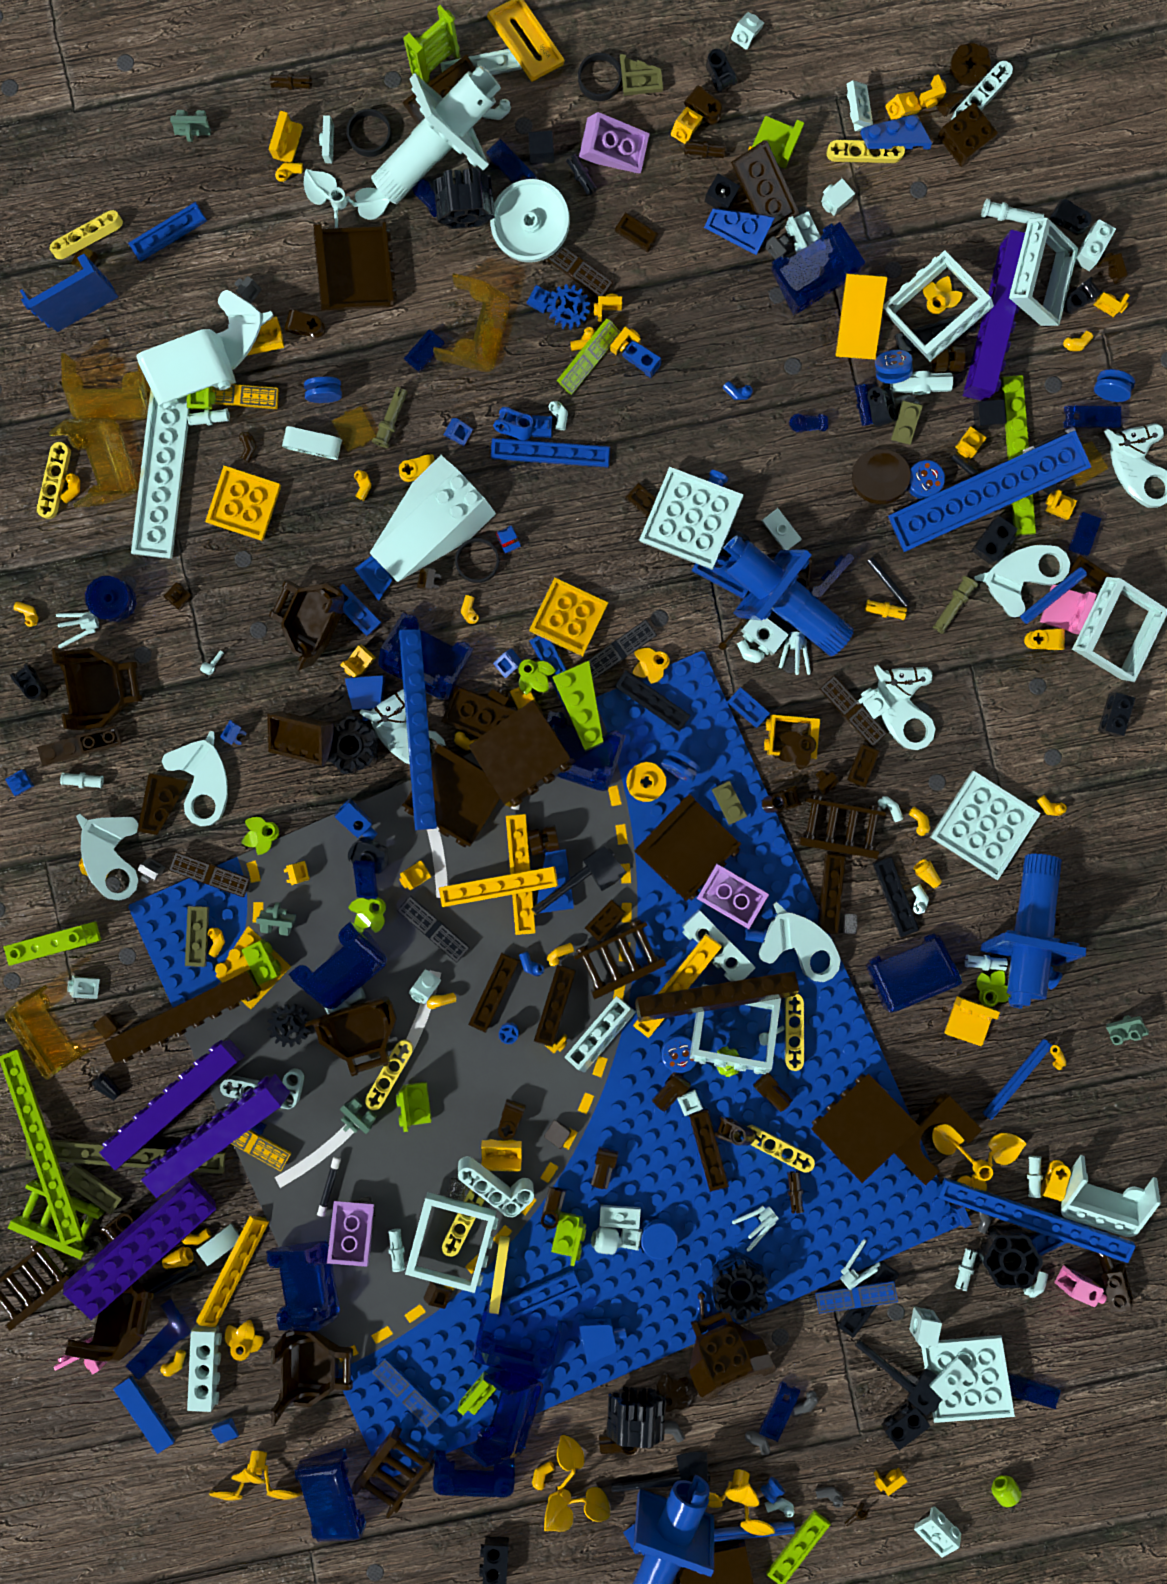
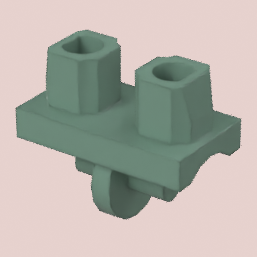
M177 110L176 115L170 117L174 134L186 136L188 142H193L194 136L211 134L204 110H197L195 116H188L185 110Z
M275 902L274 907H267L266 911H260L259 917L256 918V924L260 925V932L271 933L273 926H279V934L288 936L296 921V914L287 913V909L281 908L280 902Z
M1127 1015L1121 1021L1106 1025L1114 1045H1120L1123 1041L1129 1039L1134 1041L1141 1040L1142 1036L1149 1035V1030L1144 1025L1141 1016L1131 1018Z
M357 1097L349 1103L346 1102L340 1109L346 1115L341 1119L346 1124L343 1130L346 1132L350 1128L356 1133L360 1128L367 1134L377 1116L371 1110H368L362 1116L358 1110L363 1103Z

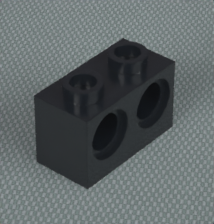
M998 515L991 521L971 551L989 564L995 561L999 562L1005 554L1003 550L1006 545L1010 546L1016 539L1015 533L1018 528ZM999 528L1005 531L1004 538L998 535ZM988 544L993 546V554L987 552L986 547Z
M1118 692L1109 693L1098 732L1115 737L1125 736L1136 698Z
M910 1402L902 1404L895 1414L888 1415L881 1424L885 1433L899 1451L931 1427L924 1414ZM911 1415H917L914 1420H908ZM901 1427L900 1431L893 1432L894 1428Z
M486 1536L485 1544H481L480 1557H484V1563L480 1564L479 1577H483V1584H507L509 1537ZM491 1549H496V1550H498L499 1552H498V1553H492L490 1550H491ZM496 1569L498 1572L492 1573L489 1570Z

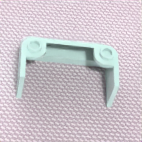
M1080 1155L1070 1170L1071 1175L1066 1188V1195L1061 1202V1214L1066 1219L1125 1237L1136 1236L1161 1204L1157 1178L1153 1177L1145 1189L1133 1186L1127 1188L1123 1194L1088 1184L1085 1156Z

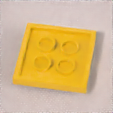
M223 466L205 522L263 541L282 485Z
M554 577L529 632L583 656L608 602Z
M249 926L245 929L234 948L229 951L225 962L219 963L215 967V972L217 973L215 976L222 983L250 970L241 949L262 940V938ZM274 950L271 954L274 960L277 959L281 965V975L260 984L262 990L257 993L258 997L248 1002L246 999L242 1000L250 1009L291 968Z

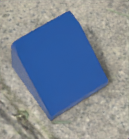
M452 418L443 435L464 446L473 428L458 418Z
M509 649L493 664L504 678H507L518 669L522 660L513 649Z
M232 1417L214 1424L211 1428L212 1434L220 1444L239 1437Z

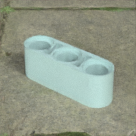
M287 426L282 447L338 460L342 439Z

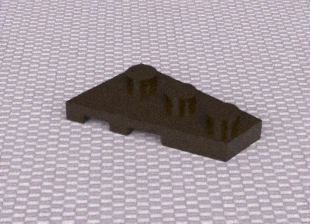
M149 773L137 832L158 835L189 781Z

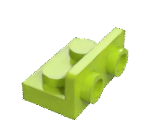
M265 939L241 949L258 985L281 975V965L277 959L274 960L271 954L273 949Z
M484 1371L461 1398L457 1411L463 1416L467 1411L475 1415L497 1389L499 1383Z

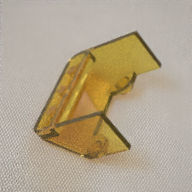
M453 273L454 286L470 291V295L474 300L483 303L473 340L460 339L455 344L453 352L434 347L436 360L489 372L496 365L511 307L510 299L506 294L485 281Z
M61 353L62 387L73 417L80 421L143 420L147 418L151 388L139 363L138 372H129L124 375L122 388L83 389V381L76 374V362L67 354Z
M111 418L65 419L49 431L50 436L67 435L70 444L78 450L86 449L98 486L91 487L86 496L74 503V508L101 506L131 496L138 491L139 484L119 425L115 420Z
M44 985L18 1000L4 1014V1017L41 1075L48 1080L90 1051L88 1048L82 1051L78 1043L67 1042L47 1011L50 1000L43 993L47 989V986Z

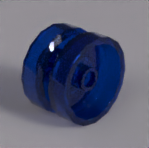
M101 576L94 579L88 585L85 592V603L88 610L94 616L110 622H121L134 612L136 595L128 583L112 576Z

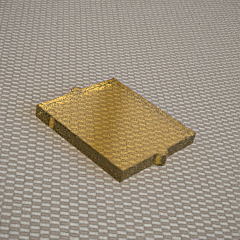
M361 406L350 412L345 411L344 415L332 420L348 452L359 446L364 447L365 443L376 438Z
M1092 441L1083 445L1091 468L1072 476L1077 487L1108 469L1101 457L1102 453L1098 452Z

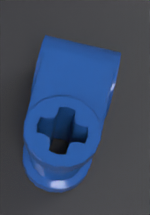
M502 407L500 409V416L493 424L497 432L519 440H527L531 437L533 418L530 415L515 411L509 407Z

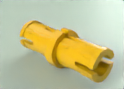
M868 599L865 605L867 606L865 607V612L880 614L884 618L889 616L904 620L905 612H907V608L890 605L889 602L880 603Z

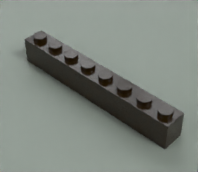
M250 969L104 1043L114 1063L122 1061L124 1064L134 1059L133 1054L139 1052L142 1055L152 1050L151 1045L157 1043L160 1046L169 1041V1036L175 1034L178 1037L187 1032V1027L192 1025L193 1028H196L205 1023L204 1019L208 1017L214 1019L222 1015V1010L228 1008L230 1011L240 1006V1001L246 999L248 1002L258 997L257 993L262 989L257 984Z
M795 971L637 997L635 1006L638 1022L793 997L799 992Z

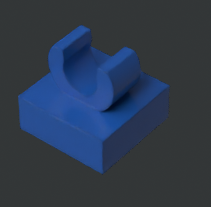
M536 285L527 300V305L544 314L549 306L547 303L548 299H552L551 293Z
M532 415L533 426L531 436L551 438L552 416Z
M229 720L220 737L231 745L233 742L241 745V742L236 737L238 734L246 736L247 733L237 723Z
M21 769L5 779L14 796H19L34 787L25 769Z
M953 1204L951 1205L952 1211L945 1214V1217L948 1219L954 1217V1222L949 1224L952 1228H957L959 1225L967 1228L972 1225L963 1206Z

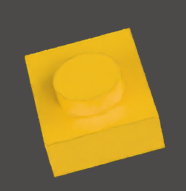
M939 74L935 75L931 82L932 89L921 93L918 99L921 109L925 107L927 109L932 108L939 101H942L946 93V84L944 80H941Z
M914 91L897 94L885 106L891 120L917 114L922 110Z
M617 294L598 296V303H594V315H598V322H602V310L622 311V297H618Z
M361 644L357 646L348 660L341 663V666L349 676L356 678L365 673L376 657Z

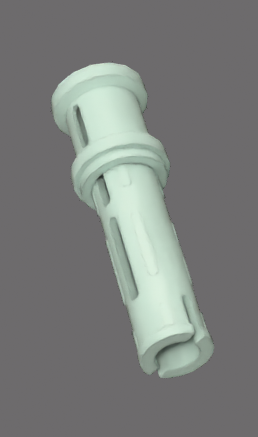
M990 199L985 200L981 217L990 216L997 218L998 221L1007 219L1028 224L1029 219L1044 218V214L1012 208L1005 202L999 204L991 202Z

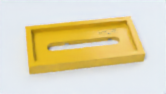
M510 0L488 12L487 18L531 82L564 65V58L524 0ZM510 20H515L520 28L523 29L533 47L541 55V61L535 59Z

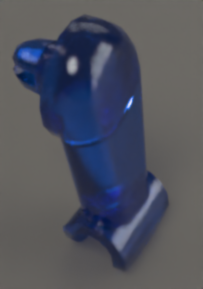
M421 179L413 187V192L428 207L430 214L433 217H437L434 191L428 181Z
M795 414L789 421L790 428L795 432L818 429L825 432L829 424L827 416L823 414H818V416Z

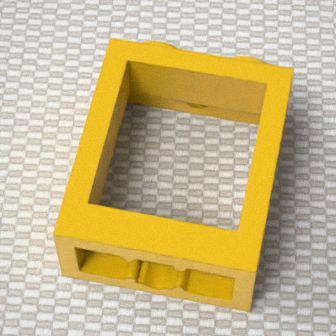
M770 715V719L766 720V731H769L768 739L765 738L764 750L767 751V755L779 756L781 752L773 750L776 721L809 724L808 735L812 736L816 741V749L811 753V759H817L820 719Z

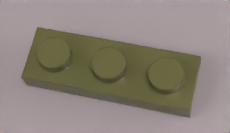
M188 906L185 966H207L209 907Z
M77 1163L72 1166L64 1178L67 1185L110 1215L113 1214L124 1198L120 1193Z

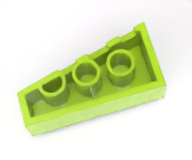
M587 661L553 676V681L585 752L603 744L590 663Z

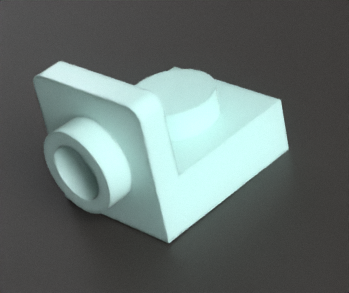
M871 688L867 689L861 694L862 698L858 700L860 704H864L873 719H876L891 708L879 688L874 690Z
M72 975V980L68 981L67 991L70 992L73 998L97 999L100 979Z

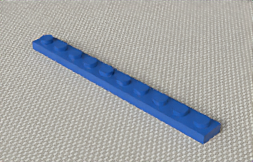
M420 629L400 630L399 640L415 830L437 829Z
M945 1177L938 1192V1198L1126 1263H1129L1136 1247L1132 1241Z

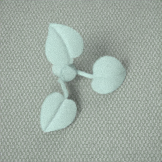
M309 169L305 170L304 189L308 199L317 205L324 204L327 199L330 200L334 208L335 228H338V210L344 209L347 202L354 207H358L359 215L367 220L379 218L390 202L376 188L360 189L355 194L356 202H354L349 196H345L343 189L337 187V182L332 175Z

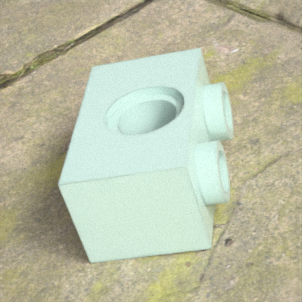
M1098 219L1091 227L1077 252L1075 264L1090 271L1098 263L1116 228Z
M768 618L762 621L750 619L741 630L744 633L743 637L750 643L753 641L759 645L758 649L766 655L769 653L773 655L789 635ZM764 629L768 632L766 640L759 637V630Z
M914 1306L909 1330L920 1346L925 1348L937 1347L942 1326L941 1321L933 1310Z

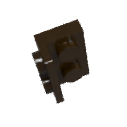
M1125 1263L1117 1264L1115 1271L1103 1272L1102 1274L1111 1312L1132 1311L1134 1298Z

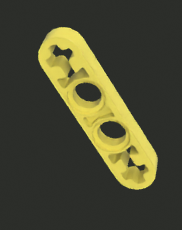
M834 140L828 145L826 154L828 159L834 162L897 163L902 159L905 148L904 146H893L892 149L886 150V156H884L885 149H880L881 154L873 156L870 153V149H867L864 141ZM834 147H837L838 155H835V152L832 151ZM845 147H848V148H847V151H846V155H844V153H845L844 149H845ZM858 147L861 150V154L854 156L851 154L850 149ZM893 148H895L896 151L899 152L897 156H894V153L892 152Z
M110 210L54 240L50 244V251L56 259H64L118 230L122 226L123 220L116 211Z
M56 442L50 448L37 504L38 514L46 519H52L57 515L61 500L60 495H62L70 461L71 450L62 442ZM62 447L65 453L60 454L59 457V454H57L56 452L57 450H61ZM54 459L60 460V461H62L63 463L61 464V463H59V462H57V461H54ZM54 466L61 468V473L58 476H53L51 473ZM51 485H55L57 489L56 493L52 496H49L47 493V488ZM45 498L54 500V502L47 501ZM49 506L51 508V512L46 513L45 511H43L44 507L47 508Z
M797 993L793 997L785 998V1064L792 1071H799L804 1065V1001ZM793 997H796L799 1001L796 1004V1011L800 1010V1013H789V1010L793 1011V1005L789 1003V1001L793 1000ZM796 1016L799 1018L800 1023L797 1027L789 1025L791 1017ZM793 1036H797L800 1039V1043L796 1047L789 1045V1039ZM789 1050H800V1053L796 1052V1058L800 1060L799 1063H796V1066L789 1063V1060H793V1053H789Z
M400 1040L389 1056L390 1062L397 1061L399 1063V1070L392 1071L389 1065L383 1067L369 1091L365 1104L370 1110L380 1109L410 1058L414 1048L409 1040ZM399 1045H408L407 1049L409 1050V1053L404 1052L403 1056L401 1057L402 1059L394 1056V1053L398 1056L401 1052V1048L399 1047ZM382 1078H387L390 1082V1086L386 1089L379 1085V1081ZM378 1091L381 1092L377 1100L380 1103L372 1105L370 1097L374 1098Z
M747 1126L753 1131L755 1130V1134L762 1138L760 1145L758 1144L759 1140L755 1138L751 1144L755 1148L802 1172H810L814 1168L815 1162L809 1153L757 1126ZM773 1139L775 1147L773 1149L765 1148L766 1140ZM784 1149H792L793 1155L790 1158H784L782 1156ZM797 1153H800L798 1157L802 1160L808 1158L810 1164L802 1167V1163L796 1159Z
M469 1189L463 1202L474 1205L478 1203V1206H482L485 1200L478 1196L476 1203H474L472 1200L475 1193L472 1189ZM457 1213L443 1241L442 1251L446 1256L457 1255L476 1219L475 1217ZM457 1224H463L466 1230L464 1233L459 1234L455 1231L454 1227ZM453 1237L457 1238L454 1245L456 1249L452 1248L450 1251L446 1244H451Z
M500 1236L489 1308V1313L499 1314L510 1241V1237Z

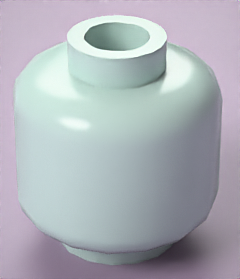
M599 1227L592 1233L591 1245L597 1253L613 1255L621 1247L622 1237L619 1236L617 1229Z

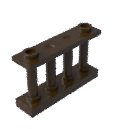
M811 795V799L805 798V802L812 803L807 832L804 834V838L798 837L797 845L878 859L879 851L874 850L873 841L878 815L886 816V812L881 811L882 807L869 806V809L822 801L823 797ZM820 805L831 807L826 838L824 837L823 841L815 840L816 836H814ZM839 808L851 810L846 839L843 841V844H836L834 839ZM858 812L870 814L865 845L863 844L862 848L854 847L855 843H853Z
M639 919L632 922L630 928L593 946L587 947V945L576 949L577 953L574 954L575 960L582 957L593 980L594 989L591 990L594 1000L666 966L663 956L658 957V955H655L643 928L648 926L646 921L641 922ZM636 932L648 957V963L642 966L637 964L625 939V936ZM614 941H618L630 966V972L624 975L622 972H619L607 947L608 944ZM600 949L612 974V980L607 983L601 981L589 956V953Z
M37 1242L30 1248L31 1253L0 1278V1283L5 1279L25 1302L24 1306L26 1307L22 1311L16 1310L0 1290V1304L10 1315V1321L5 1325L9 1332L62 1290L64 1283L75 1274L74 1270H71L68 1274L62 1273L43 1249L46 1245L41 1242ZM35 1254L55 1276L57 1283L52 1287L44 1282L28 1262ZM19 1267L23 1268L40 1289L39 1293L41 1296L37 1299L34 1296L31 1297L12 1274Z
M397 1425L394 1426L355 1478L349 1491L356 1496L361 1489L363 1491L366 1489L389 1505L386 1514L388 1519L393 1512L397 1513L403 1504L402 1500L425 1471L428 1473L434 1464L432 1458L435 1451L431 1450L425 1458L401 1442L399 1436L402 1429ZM391 1449H398L420 1466L416 1471H413L391 1456L389 1451ZM380 1463H388L410 1479L403 1485L380 1469ZM377 1476L399 1493L395 1498H392L372 1484L369 1478Z

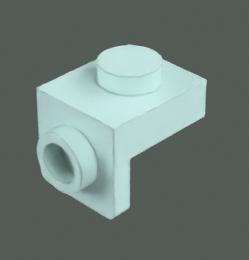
M747 12L737 23L731 40L744 49H748L753 38L762 29L764 22L756 15Z
M425 969L411 988L409 994L416 1002L425 1004L441 982V979Z

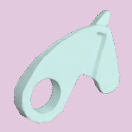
M81 814L77 815V820L82 828V860L91 883L108 899L119 901L129 898L137 888L138 877L136 870L126 863L114 851V848L124 837L137 833V820L133 817L87 820ZM119 868L128 874L129 884L124 891L114 893L107 888L105 879L111 870Z

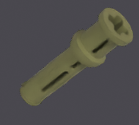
M396 387L385 418L379 422L376 438L372 440L374 444L383 448H389L388 442L392 433H395L396 430L395 422L408 394L406 390L402 389L401 391L399 387Z
M967 576L962 577L961 584L957 590L952 592L953 597L932 627L934 630L937 629V632L944 634V631L962 604L968 602L969 595L974 588L978 587L974 580Z

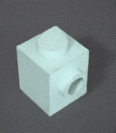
M841 179L835 185L830 184L823 191L822 206L828 213L831 212L835 216L853 200L855 193Z

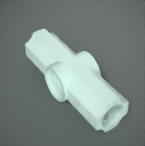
M917 371L903 382L890 384V389L893 393H913L914 395L948 392L952 390L953 376L952 373Z

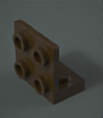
M972 103L945 124L937 137L962 168L968 163L971 156L994 139L998 132L977 105Z

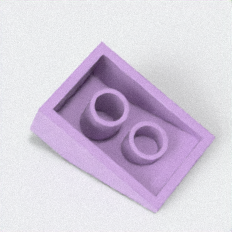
M597 112L587 118L579 157L595 164L641 173L650 133Z
M716 864L697 899L749 929L769 894Z
M334 1201L327 1263L369 1266L374 1204Z

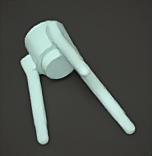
M95 612L56 614V617H81L79 620L59 623L58 627L80 624L81 629H86V631L59 644V648L67 646L88 634L96 633L95 629L99 628V621Z
M790 632L789 638L785 639L779 668L783 667L790 646V649L795 650V674L798 675L800 650L803 648L806 671L810 675L807 639H805V635L801 632Z
M762 1206L758 1210L732 1221V1224H736L761 1214L758 1218L762 1223L748 1237L751 1239L759 1231L761 1232L747 1248L748 1252L779 1220L770 1206L766 1209Z
M866 1239L862 1240L847 1265L841 1270L843 1275L840 1279L849 1290H852L860 1282L876 1273L880 1266L878 1262L860 1275L854 1269L849 1271V1268L865 1245Z

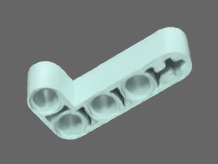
M1007 61L999 62L958 106L951 120L972 104L971 101H975L978 104L977 107L982 111L1007 83L1013 71L1012 65ZM984 87H989L991 91H987Z
M298 1068L291 1069L284 1075L282 1081L290 1091L289 1094L293 1096L294 1102L290 1103L285 1099L280 1108L291 1109L300 1100L304 1074ZM291 1074L296 1075L298 1083H292L289 1076ZM232 1075L221 1083L220 1091L224 1096L240 1099L243 1097L242 1094L247 1091V1086L255 1088L258 1086L259 1080ZM230 1082L232 1083V1086L235 1087L233 1090H231V1086L228 1085Z
M466 1156L459 1160V1180L505 1216H517L533 1201L534 1189L533 1182L530 1179L521 1178L509 1187L475 1159Z

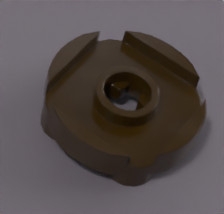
M975 43L960 45L950 60V73L952 76H955L959 84L964 86L978 84L987 76L991 67L988 49ZM972 61L975 65L970 69L969 65L965 64V62Z

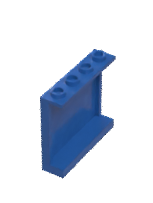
M85 254L77 257L83 267L82 270L34 298L23 289L20 290L24 297L21 301L26 309L31 310L34 316H38L42 323L45 322L48 328L52 327L57 332L119 297L109 279Z

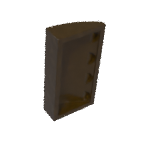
M282 711L267 713L268 752L320 766L326 764L333 739L332 723Z

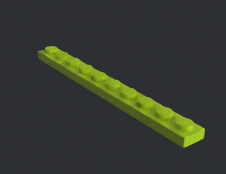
M20 1049L0 1056V1064L61 1244L65 1246L84 1238L21 1051Z

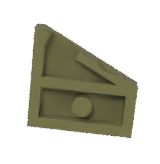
M620 54L623 96L663 92L661 68L653 65L649 66L640 60H637V62L626 58V55Z

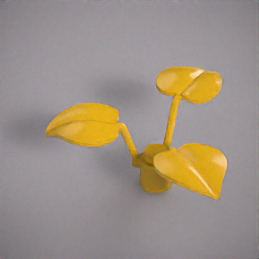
M946 1124L936 1125L932 1131V1140L939 1152L945 1155H952L956 1148H958L973 1164L975 1174L972 1177L962 1176L957 1182L983 1191L987 1189L985 1181L990 1180L993 1176L991 1168L993 1167L992 1156L996 1163L1008 1165L1017 1159L1022 1149L1026 1146L1025 1141L1014 1134L998 1133L989 1140L988 1145L992 1151L988 1154V1162L985 1160L975 1161L960 1146L964 1139L951 1126Z
M561 1435L557 1447V1460L563 1470H571V1473L557 1487L558 1491L551 1493L548 1497L544 1531L564 1532L569 1530L573 1524V1512L567 1505L572 1503L584 1502V1513L592 1521L602 1522L610 1517L609 1502L602 1489L598 1487L589 1488L586 1492V1498L571 1499L570 1492L564 1489V1486L575 1474V1469H581L584 1466V1453L581 1446L573 1438Z
M251 1451L250 1463L247 1465V1469L245 1468L242 1472L233 1475L231 1478L241 1482L238 1490L231 1493L214 1492L211 1489L209 1495L228 1501L240 1500L243 1498L240 1493L244 1484L250 1482L255 1484L266 1483L267 1495L277 1499H293L303 1495L304 1491L293 1493L272 1489L269 1483L268 1465H265L267 1452ZM262 1471H264L265 1480L256 1475H261Z
M740 1469L735 1470L733 1480L728 1483V1487L722 1496L719 1497L717 1494L709 1492L707 1507H722V1501L725 1500L726 1496L732 1501L745 1505L746 1521L741 1522V1527L745 1531L760 1536L775 1533L774 1528L768 1523L749 1518L748 1506H758L759 1499L750 1484H748L750 1477L748 1472Z

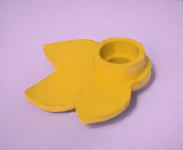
M949 276L940 279L936 284L931 281L923 288V294L927 299V308L933 314H940L946 308L955 307L960 302L963 294L959 291H952ZM933 302H938L939 307H935Z
M651 648L636 650L634 654L640 662L634 668L633 675L639 678L648 677L651 684L660 681L664 670L670 664L669 656L665 652H655ZM660 659L664 661L662 664L656 663Z
M251 1320L244 1322L238 1329L232 1325H228L226 1328L225 1342L231 1347V1356L237 1361L245 1360L250 1353L258 1351L263 1345L264 1337L255 1335V1328ZM239 1346L243 1347L244 1352L242 1354L237 1353V1348Z

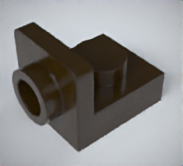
M1108 253L1102 256V259L1097 263V268L1109 265L1108 274L1113 279L1114 284L1122 282L1128 276L1121 253L1116 255Z

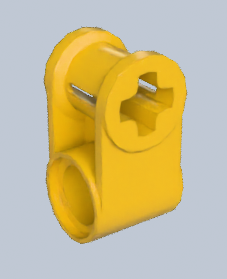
M424 455L403 461L399 466L401 479L405 482L415 481L435 461L434 455ZM405 468H409V470H411L410 475H407V473L405 472Z
M1065 629L1029 632L1024 638V643L1030 649L1063 650L1065 649Z
M1053 1160L1049 1163L1045 1178L1041 1184V1196L1058 1201H1063L1065 1198L1071 1172L1062 1161Z

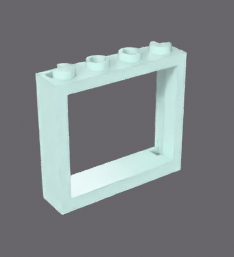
M1048 218L1028 220L1009 298L1041 326L1060 325L1078 247ZM1045 243H1047L1056 252L1042 306L1032 295Z
M944 250L937 258L934 257L927 267L919 270L910 282L905 283L900 288V291L894 296L889 297L888 301L883 305V310L891 321L931 362L993 308L994 305L991 297ZM948 267L978 300L927 345H924L895 313Z
M1106 577L1072 650L1119 679L1135 682L1165 621L1167 608L1121 578ZM1120 593L1149 611L1122 668L1117 667L1093 652Z
M781 999L745 1004L772 1010L765 1062L699 1050L704 1011L696 1013L690 1059H694L699 1064L711 1062L714 1063V1066L725 1068L726 1065L733 1066L738 1071L749 1069L754 1070L755 1074L769 1073L773 1065Z
M427 1192L405 1275L475 1293L476 1287H481L483 1275L480 1274L481 1268H486L489 1256L485 1255L487 1248L491 1249L494 1237L490 1236L491 1231L497 1228L499 1218H495L497 1210ZM432 1206L488 1221L472 1281L416 1266Z

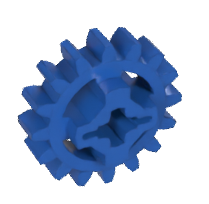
M565 284L563 290L558 286L556 289L557 293L552 291L550 296L553 299L550 298L547 301L551 305L547 307V312H552L549 316L550 319H556L554 325L561 323L562 329L568 325L569 329L572 330L573 324L580 327V321H586L584 315H589L590 311L586 308L590 306V302H585L588 297L587 295H581L583 289L576 291L575 285L569 289L568 285ZM559 299L561 305L556 309V301ZM567 304V306H572V309L570 310V308H565V305ZM581 305V313L578 316L576 309Z

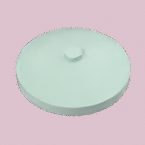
M537 179L521 180L503 190L494 203L495 218L490 220L491 231L498 246L509 257L521 262H538L553 255L564 243L569 231L570 214L563 196L551 184Z

